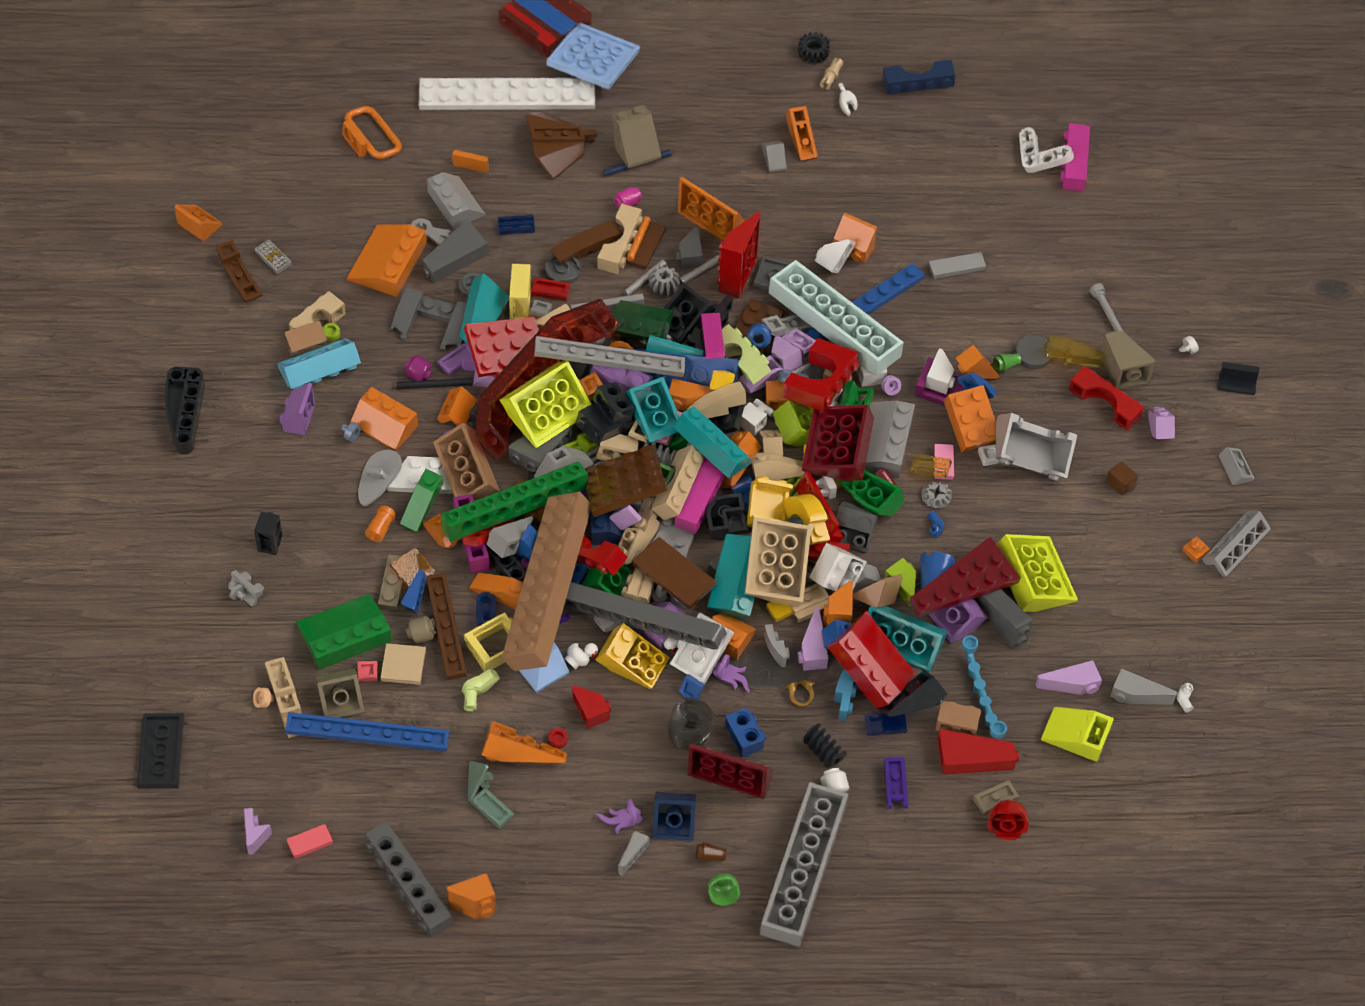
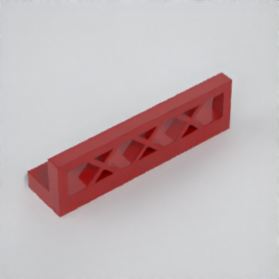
M805 472L796 485L795 490L798 495L812 494L820 501L828 518L825 521L830 537L828 542L840 543L843 539V535L838 528L840 524L811 473Z

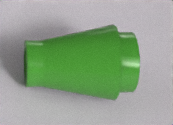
M1018 353L997 354L993 358L992 364L996 371L1004 372L1021 364V356Z

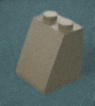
M645 105L612 115L615 149L628 168L661 158L652 115Z
M1113 331L1105 334L1100 358L1111 384L1119 390L1149 384L1155 360L1125 332Z

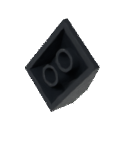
M685 283L680 286L664 307V309L674 311L668 331L672 342L683 344L687 340L689 333H693L695 327L698 329L702 327L701 314L714 313L716 310L711 303Z
M923 670L910 680L901 693L888 705L878 709L887 716L892 717L931 708L934 705L938 706L945 700L944 697L948 694L933 675Z

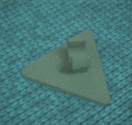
M470 761L468 801L471 802L480 785L482 788L489 789V783L485 780H493L494 778L491 772H487L488 765Z

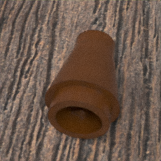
M705 842L697 844L696 860L701 862L726 860L727 849Z

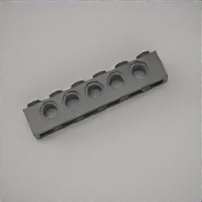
M385 822L367 832L366 848L370 853L374 852L377 857L375 860L378 866L386 870L387 879L391 885H396L398 888L397 893L401 900L407 901L409 904L407 906L413 917L417 916L419 919L418 924L424 933L427 932L430 937H433L452 926L451 914L389 823ZM383 847H390L389 850H381ZM393 863H401L399 866H392ZM405 878H410V879H412V880L409 881V882H403V881H402V880H404ZM416 894H421V895H423V896L420 897V898H414V897H413V896L416 895ZM426 910L433 911L431 914H425L424 912Z

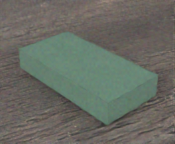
M486 788L471 800V804L498 829H501L514 817V813Z

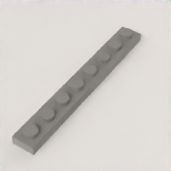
M536 336L534 356L683 377L685 373L684 357Z

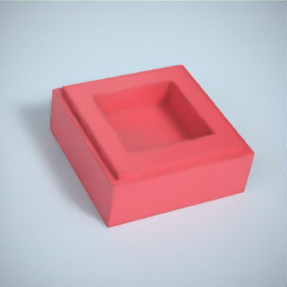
M357 661L358 682H378L377 661Z

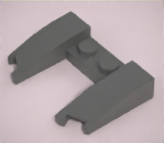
M406 287L390 330L393 332L395 328L402 333L400 339L405 342L418 314L449 323L440 346L441 352H446V345L457 344L458 348L464 342L459 336L467 303L459 301L456 305L425 297L423 296V291Z

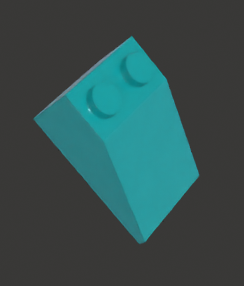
M664 377L631 388L625 392L635 407L633 415L649 443L678 432L674 427L680 417Z

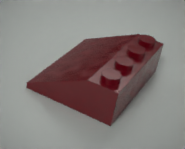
M869 405L827 406L824 412L814 409L802 471L842 481H862L874 422V416Z
M690 744L687 776L765 799L772 780V769L765 765L749 762L746 759H739L726 753L713 751L707 747Z

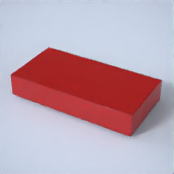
M534 277L531 296L567 301L570 283Z

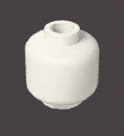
M839 768L824 771V775L820 779L822 786L844 793L849 790V784L844 771H840Z

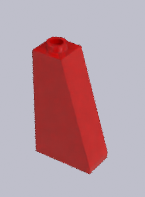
M944 729L939 730L937 742L942 775L1014 770L1016 762H1019V752L1015 750L1013 742Z

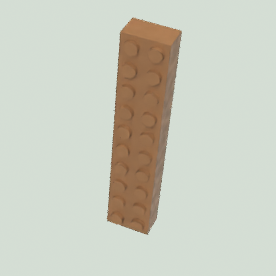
M581 492L548 497L502 655V659L514 671L546 667L548 665L591 511L590 502Z

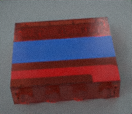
M511 0L499 10V22L503 27L511 30L514 35L523 39L528 45L537 49L540 54L549 58L550 47L581 23L587 26L591 25V12L574 0Z

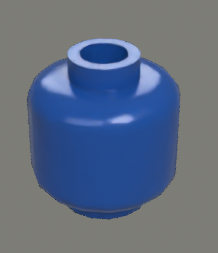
M755 323L748 329L747 339L752 344L751 346L754 345L757 349H762L770 343L771 332L765 324Z

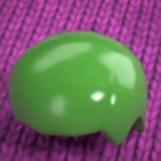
M721 873L712 877L708 884V893L711 901L719 906H729L735 903L740 896L739 884L736 878L728 873Z

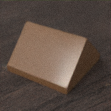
M902 575L882 579L853 593V598L875 608L894 604L901 585Z

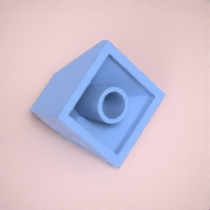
M553 643L546 667L519 670L536 693L569 674L568 667L555 643Z

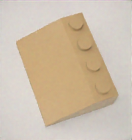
M758 517L753 518L745 594L789 606L798 607L803 603L811 526Z

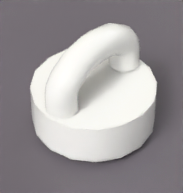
M1192 336L1185 337L1183 339L1184 345L1179 348L1180 352L1188 351L1190 354H1194L1199 350Z

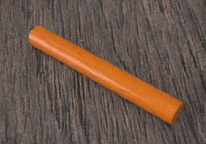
M648 216L643 218L626 259L632 262L635 258L651 220Z

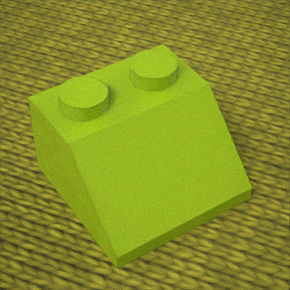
M788 400L773 412L775 424L779 428L782 441L785 444L794 447L807 444L813 410Z

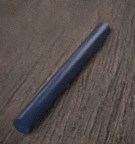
M670 149L660 152V159L671 156ZM626 163L604 169L603 172L605 176H609L631 168H628Z

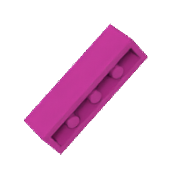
M1069 123L1068 130H1064L1063 140L1066 141V144H1063V146L1071 147L1074 158L1069 163L1061 165V168H1064L1060 175V181L1063 182L1062 189L1084 191L1087 176L1089 125Z
M706 457L702 462L680 514L673 517L675 519V527L693 534L697 533L706 515L707 508L713 501L725 477Z

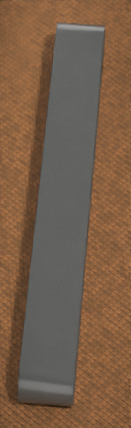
M572 582L570 583L564 607L621 624L624 623L628 626L712 650L718 649L726 633L725 628L717 623Z

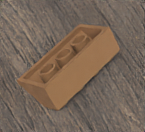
M462 423L433 442L455 497L472 494L473 500L476 501L500 491L475 429Z

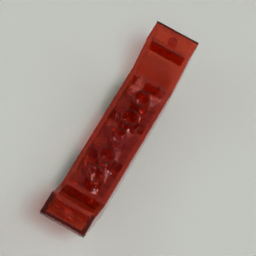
M597 299L551 316L478 397L475 436L496 461L508 450L510 427L514 424L500 399L557 362L566 361L534 356L536 336L588 344L605 337L609 338L620 326V323L602 299Z

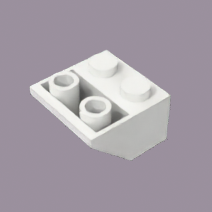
M826 543L809 578L822 587L837 591L848 581H853L854 589L867 561L839 547Z

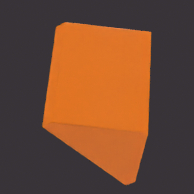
M176 204L174 207L177 224L203 242L223 224L197 205Z

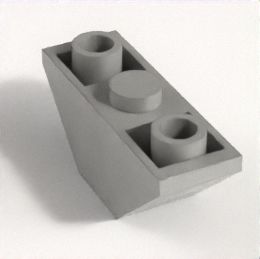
M562 446L546 454L534 478L578 461L584 469L593 465V462L584 451Z

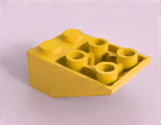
M622 623L613 629L595 660L611 672L652 689L670 657Z

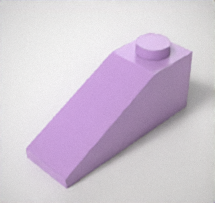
M819 608L814 610L801 645V652H798L799 664L802 663L803 671L827 669L828 655L823 643V627Z
M1092 660L1040 674L1037 676L1035 686L1038 689L1078 695L1093 694L1100 689L1102 679Z

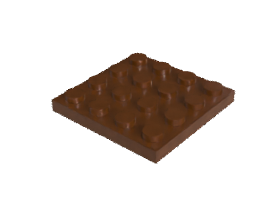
M655 444L644 446L637 451L625 453L623 456L608 459L601 464L592 465L585 469L588 473L586 487L594 517L667 491Z

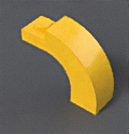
M814 495L791 496L783 501L788 519L801 518L804 525L811 526L810 545L825 543L830 540L825 521L828 519L826 512Z

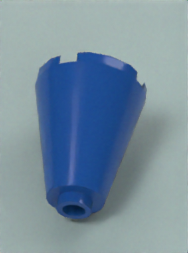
M927 552L922 553L920 556L921 589L958 560L953 561V556L941 552H933L932 555H927Z

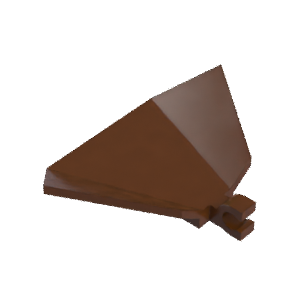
M540 111L531 112L526 115L535 159L552 180L584 155V140L590 143L595 142V137L597 136L596 129L583 130L582 126L574 125Z

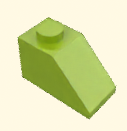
M902 558L885 570L884 579L901 574L902 581L898 595L911 606L909 601L915 594L916 570L911 563Z

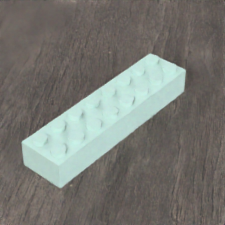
M795 260L770 278V295L834 344L858 352L859 363L875 376L901 357L904 344L902 340Z

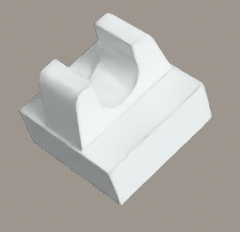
M822 476L821 479L816 481L818 487L823 489L820 491L824 497H828V500L836 498L837 486L833 478Z

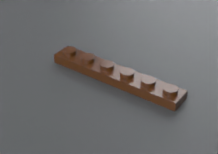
M446 573L428 575L426 581L446 678L450 680L467 677Z

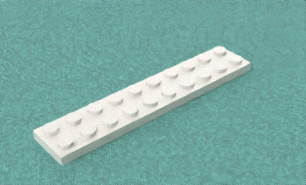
M420 78L419 110L595 109V84L581 78Z

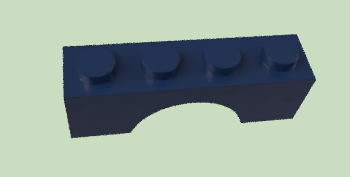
M951 59L934 61L933 67L928 72L922 74L907 72L900 65L883 67L882 75L886 95L953 87L956 78Z

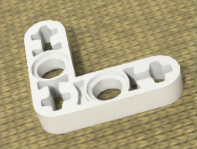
M1028 127L1020 132L1022 165L1028 173L1066 164L1074 158L1071 147L1067 145L1039 152L1037 135L1034 129ZM1028 148H1034L1032 152L1026 153ZM1046 157H1052L1050 161L1044 162Z

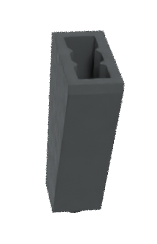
M468 219L423 259L422 272L426 278L435 283L488 255V242Z

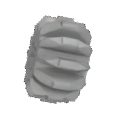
M668 265L665 268L661 266L658 269L653 268L652 273L649 275V286L653 289L654 294L660 292L661 296L663 293L669 296L670 292L675 293L680 285L679 274L675 272L674 268L669 269Z

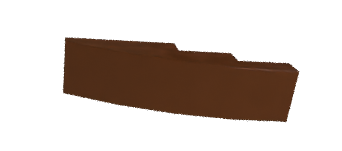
M614 221L583 231L553 247L550 251L559 264L563 265L574 257L579 259L590 251L593 254L602 249L603 244H610L621 237L623 232Z

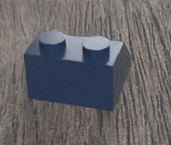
M617 509L596 517L590 511L589 520L592 545H601L605 541L612 544L620 543L625 529L620 530L610 519V515Z
M655 793L653 838L694 840L696 794Z

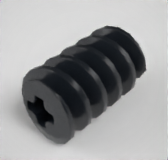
M816 724L806 732L803 742L808 745V748L813 751L815 756H818V759L823 762L826 768L833 767L841 762L847 753L846 751L839 753L842 747L839 745L834 748L837 741L832 740L829 742L832 736L830 734L824 736L826 729L819 730L821 724Z

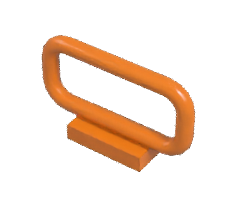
M362 106L346 113L342 135L360 158L366 156L367 151L377 159H385L401 151L402 144L375 109L369 106ZM363 113L370 114L395 147L384 152L375 150L354 123L352 117Z

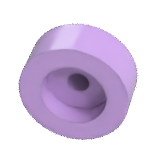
M889 375L881 383L882 390L888 395H895L901 389V381L895 376Z

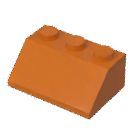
M373 387L360 399L350 423L355 422L360 425L361 432L395 452L418 427L416 412Z

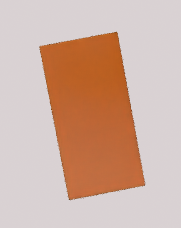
M459 150L453 151V166L483 173L488 172V157Z

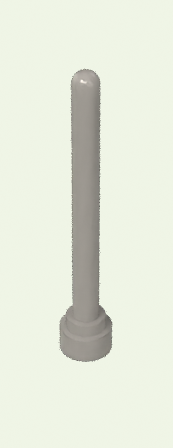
M1103 284L1093 285L1089 291L1093 298L1099 300L1114 331H1123L1105 298L1106 290Z

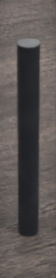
M471 378L403 381L396 382L397 389L469 386L472 385Z

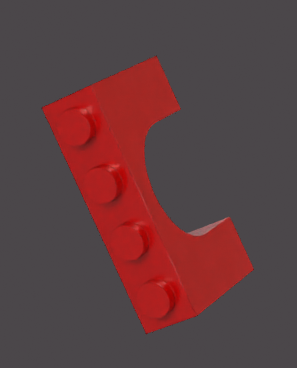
M817 338L809 349V363L825 368L833 374L825 379L815 380L792 372L783 383V398L824 412L827 406L832 404L836 394L841 392L844 383L849 381L853 371L858 369L859 360L858 352Z

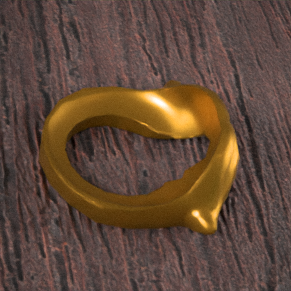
M802 680L800 682H791L785 686V689H788L790 702L797 707L809 706L814 700L813 685L815 682ZM797 685H803L809 691L810 698L807 702L799 703L795 700L794 692Z

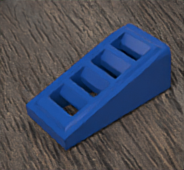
M421 569L418 570L401 601L404 608L416 614L419 611L427 575Z

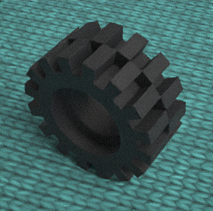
M808 32V35L806 33L803 34L798 45L799 57L804 62L807 60L808 64L811 62L816 64V61L819 64L822 63V60L825 61L826 57L828 58L829 40H827L826 36L823 37L822 33L817 35V32H814V34ZM810 46H816V47H819L820 49H818V50H812V49H809L808 47H810Z

